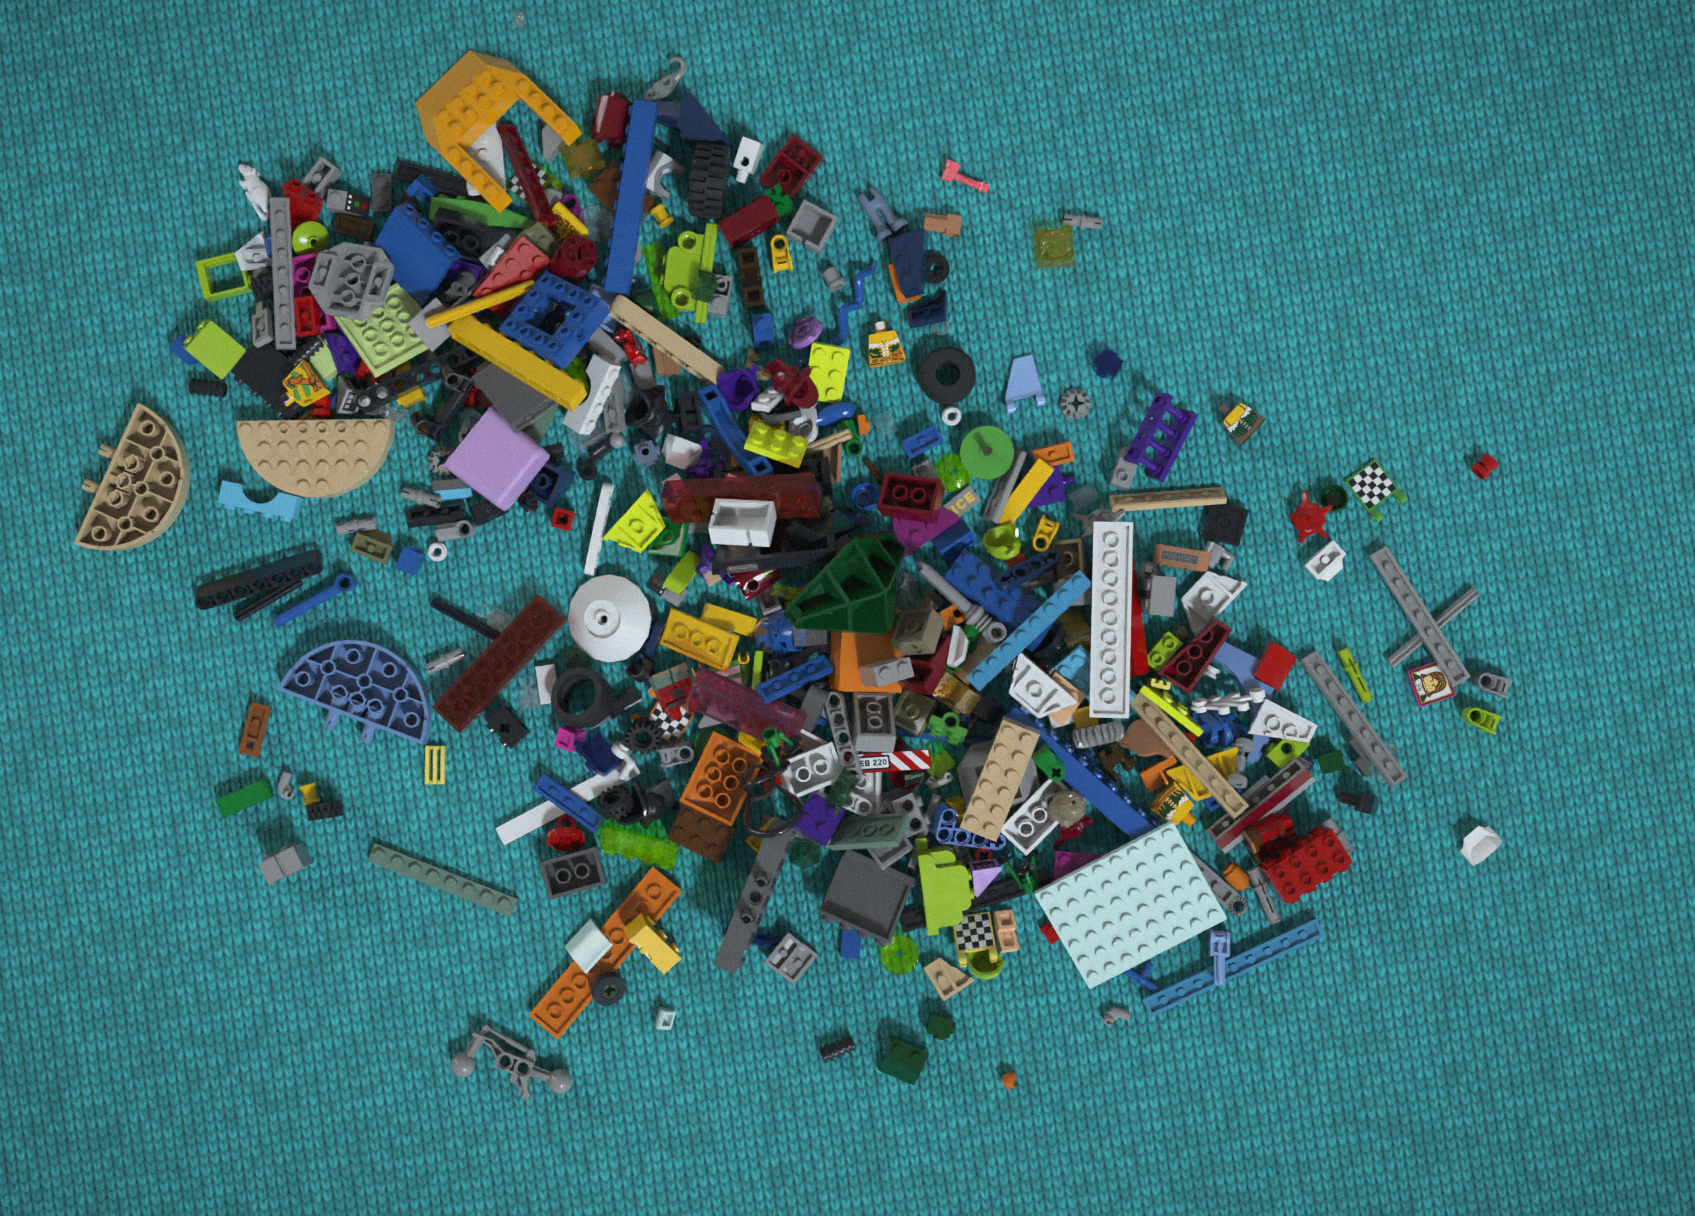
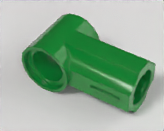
M853 419L845 420L837 424L839 431L844 429L851 430L853 437L844 441L843 444L847 456L857 459L862 455L863 447ZM857 445L860 449L857 453H851L849 447Z

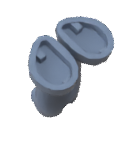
M873 186L868 188L874 198L872 201L869 202L863 193L858 196L862 208L873 222L877 230L876 240L881 244L892 238L893 233L897 235L902 232L909 223L905 218L898 219L893 214L884 197ZM877 210L881 211V213L887 220L889 226L891 227V230L887 228L886 224L882 221Z

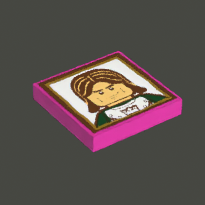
M1436 661L1406 671L1419 708L1456 696L1454 687L1451 686Z

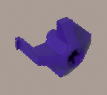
M707 438L700 439L703 456L697 461L696 466L687 468V475L700 479L702 486H710V478L714 477L713 469L727 468V464L723 454H720L721 464H715Z
M704 545L701 548V561L695 571L706 583L708 581L704 574L708 571L712 572L711 559H713V555H716L717 549H710L707 545ZM719 574V577L729 587L735 584L728 574Z

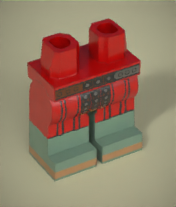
M686 662L648 678L663 713L667 712L671 721L683 717L679 708L683 705L688 715L699 710L696 701L699 699V696L691 682Z

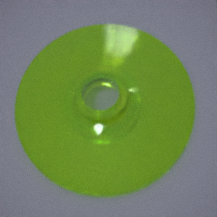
M959 454L945 455L935 466L937 474L949 492L963 490L972 479V475L964 468ZM956 469L957 475H951L950 470Z
M893 936L891 938L892 944L881 948L882 964L891 973L906 974L913 970L918 963V947L912 939L906 936ZM899 950L902 951L903 956L897 957L896 952Z

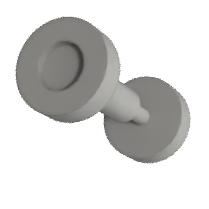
M1237 738L1234 747L1237 746L1238 750L1241 751L1236 764L1237 774L1229 775L1227 782L1234 788H1245L1248 780L1241 775L1246 759L1244 754L1245 752L1253 751L1254 742L1246 738Z

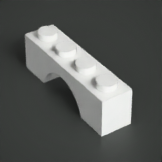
M593 354L586 370L591 381L589 397L573 412L568 410L562 423L578 434L590 435L595 428L599 414L603 410V405L611 393L614 381L618 378L621 366L606 356Z

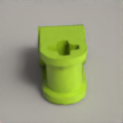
M1466 707L1461 713V718L1465 723L1491 735L1496 734L1497 724L1499 720H1502L1501 716L1477 707ZM1472 711H1474L1476 714V717L1473 721L1470 718V714Z

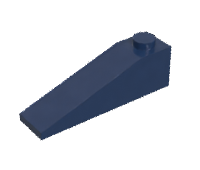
M549 458L528 486L533 489L538 501L548 507H552L569 490L576 472L562 463Z

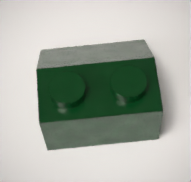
M893 1034L878 1071L914 1085L923 1070L929 1050Z

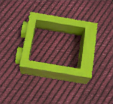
M235 252L195 262L205 300L213 302L253 292L251 283L254 281L252 274H250L249 270L242 271L245 286L215 293L210 268L238 262Z

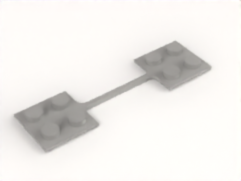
M508 233L502 236L478 258L486 267L487 273L491 270L492 266L486 262L495 247L498 246L504 251L509 249V244L513 240ZM479 282L450 308H445L435 297L407 323L431 352L450 336L447 328L453 321L430 329L425 319L459 306L471 295V292Z

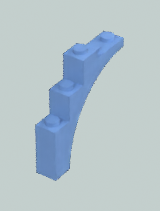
M1224 642L1213 660L1221 664L1234 677L1241 687L1244 696L1249 695L1250 689L1260 687L1265 689L1266 697L1264 699L1272 701L1274 688L1252 676L1260 659ZM1246 700L1249 703L1251 726L1262 702L1254 703L1252 700ZM1250 734L1249 740L1254 742V749L1251 752H1245V762L1254 764V762L1260 759L1262 754L1260 750L1263 744L1266 745L1268 743L1269 736Z

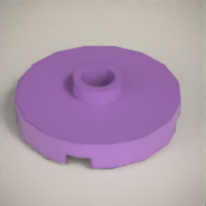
M814 316L803 318L796 323L794 330L791 329L789 331L787 340L795 349L808 346L820 335L823 328L822 322Z

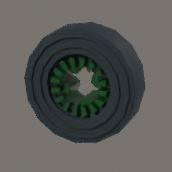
M605 972L599 975L592 983V997L602 1006L613 1005L625 994V982L619 974Z

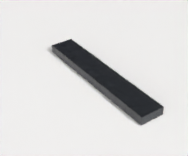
M398 160L393 176L395 180L412 184L417 177L423 174L440 189L438 191L440 193L453 197H466L470 201L489 204L481 195H469L467 181L463 178Z

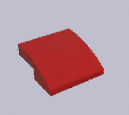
M1270 641L1252 676L1279 692L1297 658L1284 648Z

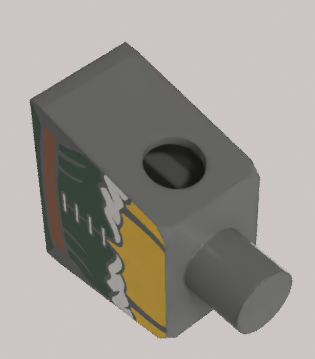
M1224 401L1217 409L1225 416L1219 425L1237 448L1241 447L1266 420L1265 417L1241 402L1232 408Z

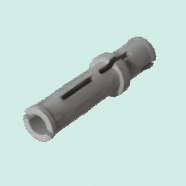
M1255 866L1248 869L1246 872L1253 884L1252 889L1257 893L1269 924L1279 922L1281 918L1267 890V882H1264L1259 868Z

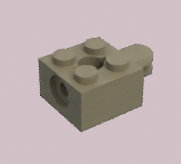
M924 597L919 600L916 609L901 610L890 644L903 656L932 654L935 652L945 620L936 612L937 605L932 599Z

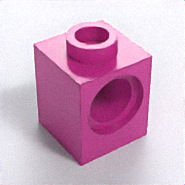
M570 724L559 727L554 745L568 752L578 750L582 747L586 730Z

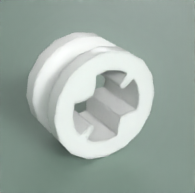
M1208 665L1203 674L1216 680V674H1219L1220 671Z

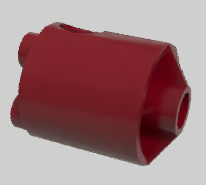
M612 91L598 96L590 131L591 141L596 143L608 142L610 143L609 146L614 148H621V145L623 146L624 143H627L626 126L631 122L629 107L633 103L624 94Z
M568 236L548 263V272L575 286H579L597 263L598 255L595 243L581 236Z
M756 550L747 557L756 556ZM748 564V565L732 566L731 568H741V567H750V566H758V565H757V564ZM748 568L730 570L728 572L747 601L783 578L778 571L779 568L766 570Z

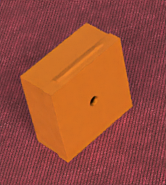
M893 626L885 635L831 631L830 664L833 667V672L829 674L828 690L860 693H902V687L898 682L880 687L863 686L858 668L891 657H903L890 644L896 626Z

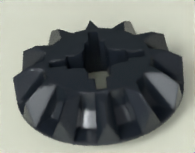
M940 254L928 255L926 258V282L938 284L947 278L950 267L945 257ZM933 262L937 268H942L937 271L936 277H934L932 271H929L932 268Z
M527 486L517 498V502H519L520 507L525 512L531 514L538 509V498L533 489Z

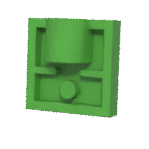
M953 712L944 714L942 719L932 715L926 729L930 731V735L940 738V736L947 739V742L953 745H962L968 731L958 726L959 717ZM952 719L955 725L952 727L947 726L945 720Z

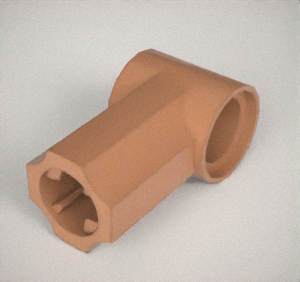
M925 214L924 228L926 231L943 233V235L948 237H960L962 216L947 214L945 216Z

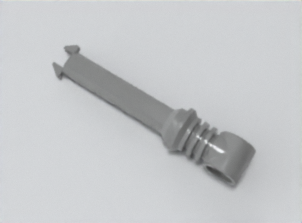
M921 561L918 563L916 568L919 570V574L964 614L967 625H975L974 628H978L979 633L983 632L981 635L984 636L988 644L997 645L1005 638L1007 632L1005 626L995 620L992 622L993 618H988L989 615L984 614L985 611L982 605L980 607L977 604L972 605L931 566ZM991 630H996L999 633V638L993 637Z

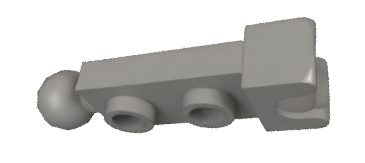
M619 379L614 381L611 393L603 405L606 434L612 435L610 444L614 448L623 447L625 439L620 432L626 430L622 394L624 393L623 384Z

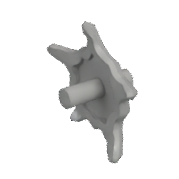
M1100 503L1098 510L1091 511L1089 515L1074 514V518L1084 523L1083 528L1086 530V533L1082 535V538L1086 539L1093 536L1094 521L1117 522L1125 515L1126 511L1122 510L1118 513H1113L1111 509H1105L1104 505Z

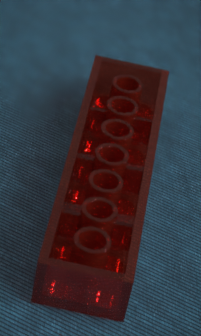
M813 473L665 481L660 498L672 524L710 522L716 498L774 501L776 519L820 517L823 502L822 494Z
M537 594L432 708L459 734L464 733L569 620L542 595Z

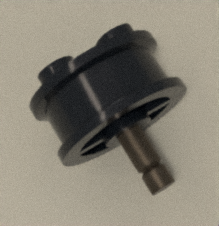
M971 686L970 689H967L968 695L964 701L958 703L961 709L971 715L969 723H966V727H964V729L968 730L966 736L969 735L977 721L994 727V721L998 714L1004 712V706L994 701L995 699L986 693L983 695L981 691Z

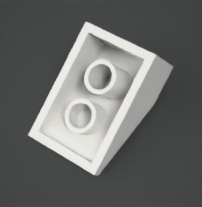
M832 742L783 759L784 761L789 760L790 765L784 773L779 774L783 787L797 797L844 779L841 764Z

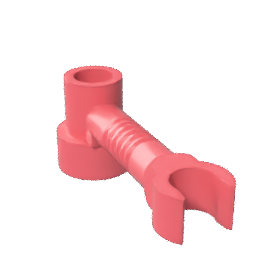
M946 160L945 170L941 179L950 183L954 179L987 194L988 184L958 173L961 165L952 160Z

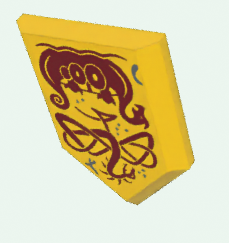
M560 201L557 202L552 208L556 219L553 222H544L548 229L561 243L568 236H581L588 239V228Z

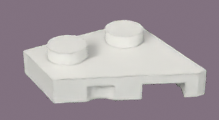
M264 231L257 234L235 252L241 271L256 270L261 267L272 269V258L267 256L264 244L266 239Z

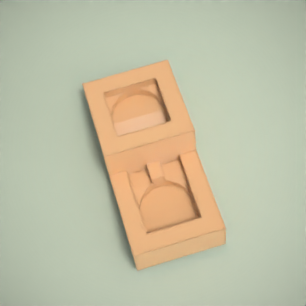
M1013 909L995 911L994 926L999 952L1018 951L1019 944L1015 933L1017 924Z

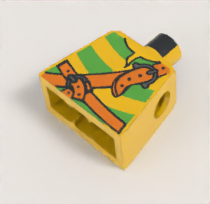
M303 360L284 379L283 385L288 392L282 395L280 399L287 407L294 401L306 407L330 394L331 391L311 364Z

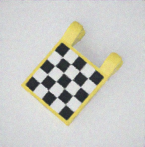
M990 912L964 915L962 921L958 925L953 926L959 967H967L966 953L982 950L989 951L991 963L998 962Z

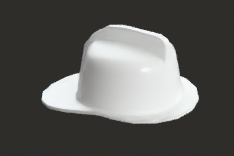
M815 406L810 409L800 408L802 417L789 421L788 433L809 440L808 444L813 442L818 435V427L816 425L817 410Z

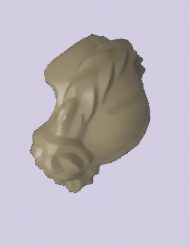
M1063 790L1053 796L1047 815L1052 820L1058 821L1062 827L1069 828L1085 815V801L1076 790Z

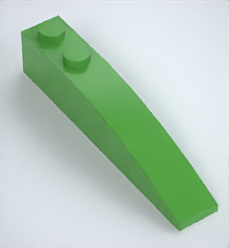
M446 195L431 197L429 220L434 223V216L439 207L459 211L494 229L522 232L534 222L507 209H504L499 214L490 204L470 201L466 197L458 196L456 199H449V196Z

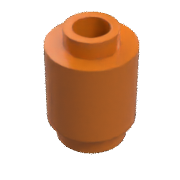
M1231 862L1221 871L1224 875L1223 878L1236 891L1239 889L1243 891L1250 884L1248 882L1250 877L1238 864L1235 865Z

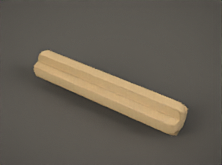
M844 429L808 444L803 457L806 458L853 437L851 430Z

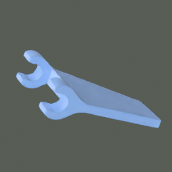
M1033 355L1013 360L1005 397L1008 414L1015 413V400L1035 396L1037 407L1045 405V398Z

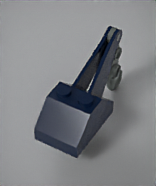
M671 58L669 62H679L681 65L680 69L673 74L663 76L646 91L644 99L637 100L657 103L659 107L657 123L680 132L679 135L691 149L696 148L700 142L727 145L732 149L734 146L691 92L681 99V103L662 101L676 89L678 82L687 71V63L683 58Z

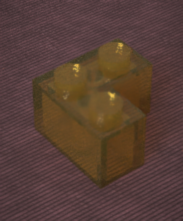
M1075 608L1060 615L1057 618V622L1064 634V643L1067 648H1070L1067 652L1069 653L1078 645H1082L1091 653V630L1079 610Z
M946 670L943 671L940 681L932 694L936 698L941 696L943 698L942 702L958 715L962 712L966 716L970 714L981 699L978 694Z

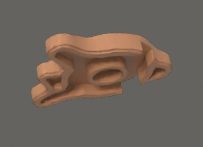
M1142 719L1134 721L1124 733V738L1119 740V744L1122 747L1132 750L1138 756L1146 757L1157 754L1163 755L1166 758L1174 756L1171 750Z

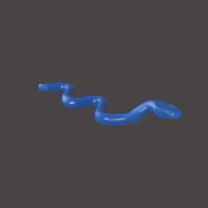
M875 261L869 268L860 270L854 280L855 299L853 302L844 303L840 307L837 317L839 333L835 338L826 342L827 344L841 346L847 340L849 335L848 313L861 308L864 302L863 280L875 272L877 268ZM810 355L802 356L795 365L799 369L804 368L806 364H809Z

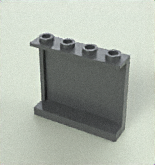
M492 362L471 377L475 387L479 388L508 422L514 433H517L558 404Z
M843 850L817 915L822 916L821 920L827 923H838L839 928L845 931H850V929L856 931V935L861 938L867 939L869 937L874 939V943L879 946L891 945L893 942L891 938L911 888L915 887L917 879L890 867L882 871L875 860L852 850Z

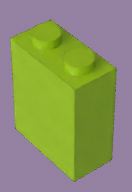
M210 319L202 320L196 327L198 331L194 335L190 334L183 343L185 345L182 348L222 380L247 350Z

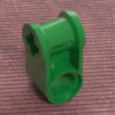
M1047 743L1032 754V760L1052 781L1056 782L1064 778L1066 766ZM1060 768V774L1057 772L1054 774L1053 769Z

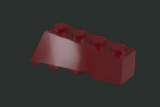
M1212 615L1202 632L1163 666L1157 674L1190 694L1233 629Z

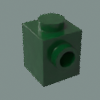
M939 1010L936 1013L930 1011L926 1033L932 1034L935 1039H949L950 1033L954 1034L956 1022H953V1016H950L949 1012Z

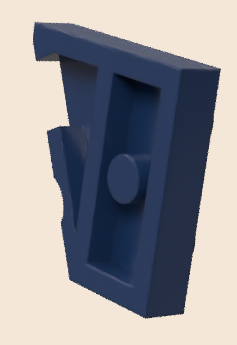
M946 290L940 292L941 296L931 301L929 298L922 304L909 309L908 325L910 329L947 321L948 295Z

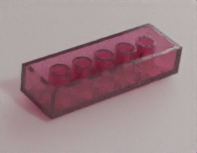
M702 666L693 681L684 704L685 707L761 741H764L762 733L771 727L777 731L782 730L788 738L793 734L795 736L799 735L808 715L776 699L764 704L756 690ZM781 738V743H780L779 746H780L781 749L783 750V748H784V746H783L784 740Z

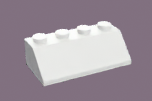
M1048 778L1004 823L1001 833L1027 856L1059 824L1058 821L1052 820L1047 815L1053 796L1058 792L1071 788L1062 780L1055 782Z

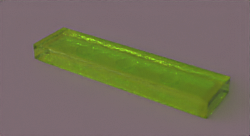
M661 243L642 247L661 320L666 321L681 317L680 312L672 306L671 295L665 293L664 285H660L661 273L665 274L666 266H662L664 252Z

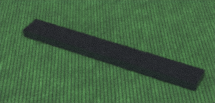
M1046 869L1037 870L1040 881L1038 883L1039 888L1050 884ZM1025 875L1018 876L1021 882L1022 878L1025 877ZM1010 878L988 885L978 897L974 896V899H971L970 908L962 911V914L1026 894L1023 889L1020 890L1016 880ZM924 906L901 913L900 921L904 933L926 926Z

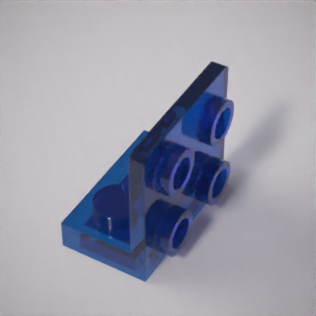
M601 732L586 743L578 739L573 741L576 745L574 747L575 751L580 757H584L587 761L585 762L586 767L590 772H594L595 775L599 774L605 777L622 765V762L612 752L610 744Z

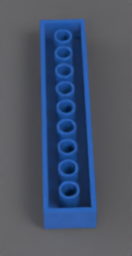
M1017 700L1001 716L1000 723L1003 716L1039 729L1040 736L1033 753L1047 743L1066 766L1063 780L1133 840L1161 826V821L1153 814L1151 816L1145 812L1146 808L1141 803L1133 802L1131 800L1132 796L1127 791L1118 789L1116 787L1117 783L1112 778L1103 776V771L1094 764L1092 766L1087 762L1088 758L1083 753L1074 751L1072 749L1074 746L1065 739L1063 741L1059 738V733L1054 728H1048L1044 725L1045 721L1042 718L1038 719ZM1060 768L1053 769L1055 773L1057 772L1060 774Z

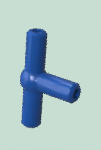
M1149 961L1146 962L1140 974L1132 969L1123 972L1134 979L1139 985H1144L1153 992H1157L1159 989L1157 984L1147 979L1154 966Z

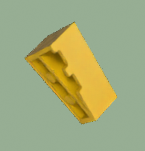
M640 913L624 928L627 938L632 944L635 943L639 947V951L645 954L650 962L665 974L681 960L679 954L681 950L674 942L670 944L667 941L668 936L662 929L658 931L654 927L655 922L650 916L645 917Z

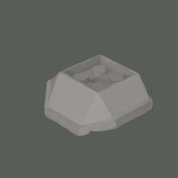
M344 242L329 250L326 249L319 252L308 288L326 315L363 321L384 304L395 268L382 248Z
M994 739L972 743L957 767L966 807ZM1030 758L1008 815L1014 814L1041 786L1036 764L1032 758Z

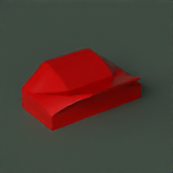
M304 296L294 298L295 332H297L298 337L319 335L321 320L319 306L315 297Z

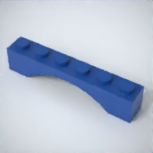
M713 383L697 391L701 410L754 487L758 489L772 482L773 467L765 456L744 449L747 438L737 425L724 397Z

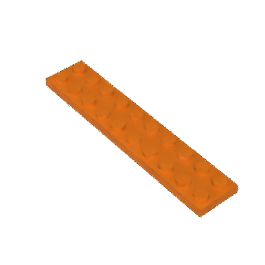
M653 866L601 928V931L608 936L613 944L610 949L587 973L573 961L530 1012L529 1016L558 1040L593 999L591 986L594 980L605 972H615L637 946L635 943L629 942L624 928L640 913L645 917L650 916L656 923L683 890Z

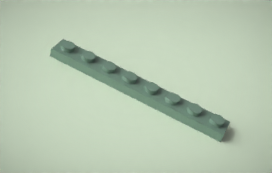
M379 843L374 844L368 862L509 917H512L519 900L515 896Z

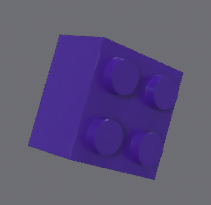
M811 792L803 806L804 812L801 820L794 826V830L825 847L846 810Z

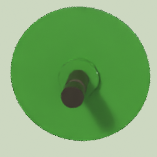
M981 426L970 431L962 441L960 458L964 468L974 477L984 480L995 479L1003 475L1010 468L1014 458V447L1009 436L1001 429L993 426Z

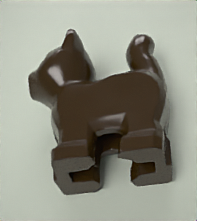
M1114 741L1108 744L1111 749L1110 752L1106 753L1105 749L1100 748L1095 753L1101 760V765L1114 781H1117L1118 774L1113 768L1120 763L1124 770L1131 773L1130 771L1134 768L1136 759L1133 755H1126L1124 750L1119 747L1118 742Z

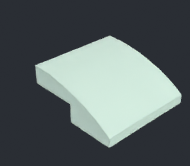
M590 919L566 944L565 948L578 966L587 973L613 944L608 936L601 931L597 923Z

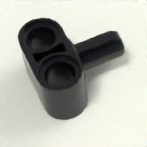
M487 499L468 508L476 526L485 524L509 512V509L503 511Z
M1341 791L1338 801L1355 806V811L1375 815L1380 797L1360 791L1358 795Z

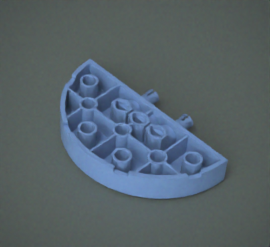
M344 640L317 647L299 659L293 668L287 672L278 689L289 695L327 708L329 712L323 727L330 730H335L340 715L364 722L365 726L359 738L361 742L364 741V743L371 744L375 729L379 728L422 745L428 743L432 727V705L427 687L416 668L406 658L384 645L362 640Z

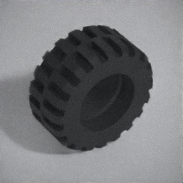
M706 142L697 144L689 185L688 212L690 215L717 220L722 218L727 195L731 150L727 145Z

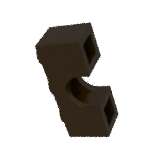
M757 247L739 249L738 257L746 309L748 311L766 308Z

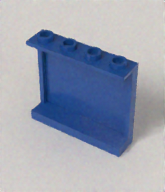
M408 202L394 208L372 246L382 248L395 268L392 279L422 308L437 297L434 292L455 260L462 257L456 248Z

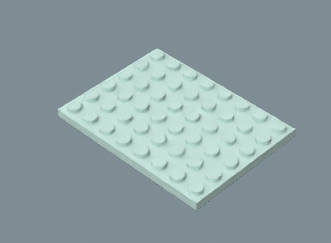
M1173 820L1034 891V895L1089 989L1227 919Z

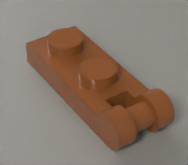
M257 702L251 703L239 747V754H250L254 758L260 757L272 706ZM249 741L255 742L254 747L249 746Z

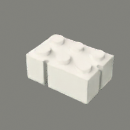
M716 498L712 511L713 515H711L708 527L712 544L748 546L749 543H752V546L770 547L777 518L774 501Z

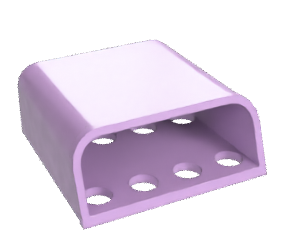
M492 405L451 454L443 467L503 511H507L549 460L550 454L522 429L514 433L508 422Z

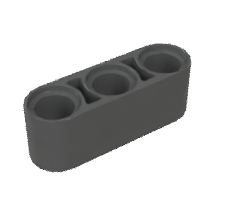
M812 684L794 723L812 732L830 693Z

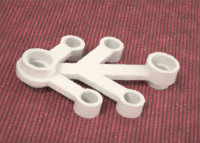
M1260 687L1250 689L1249 695L1240 696L1239 691L1228 693L1223 698H1221V695H1212L1208 699L1197 698L1192 700L1190 707L1196 713H1204L1207 709L1218 710L1220 715L1229 714V706L1237 707L1238 711L1249 710V703L1246 700H1252L1254 703L1263 702L1266 697L1265 689Z

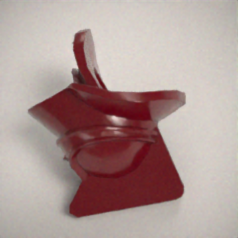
M776 358L762 368L764 372L772 375L774 390L778 395L784 397L785 406H790L793 403L801 409H810L818 403L819 393L817 387L809 377L812 370L810 365L799 369L796 365H786L782 360Z

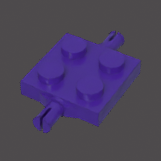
M336 323L339 332L329 334L325 338L337 373H353L356 383H361L363 381L357 378L356 371L360 367L362 358Z
M1059 465L1052 466L1055 470L1030 501L1028 508L1031 509L1066 501L1065 485L1076 483L1075 475L1063 477ZM1030 469L1021 471L1022 480Z

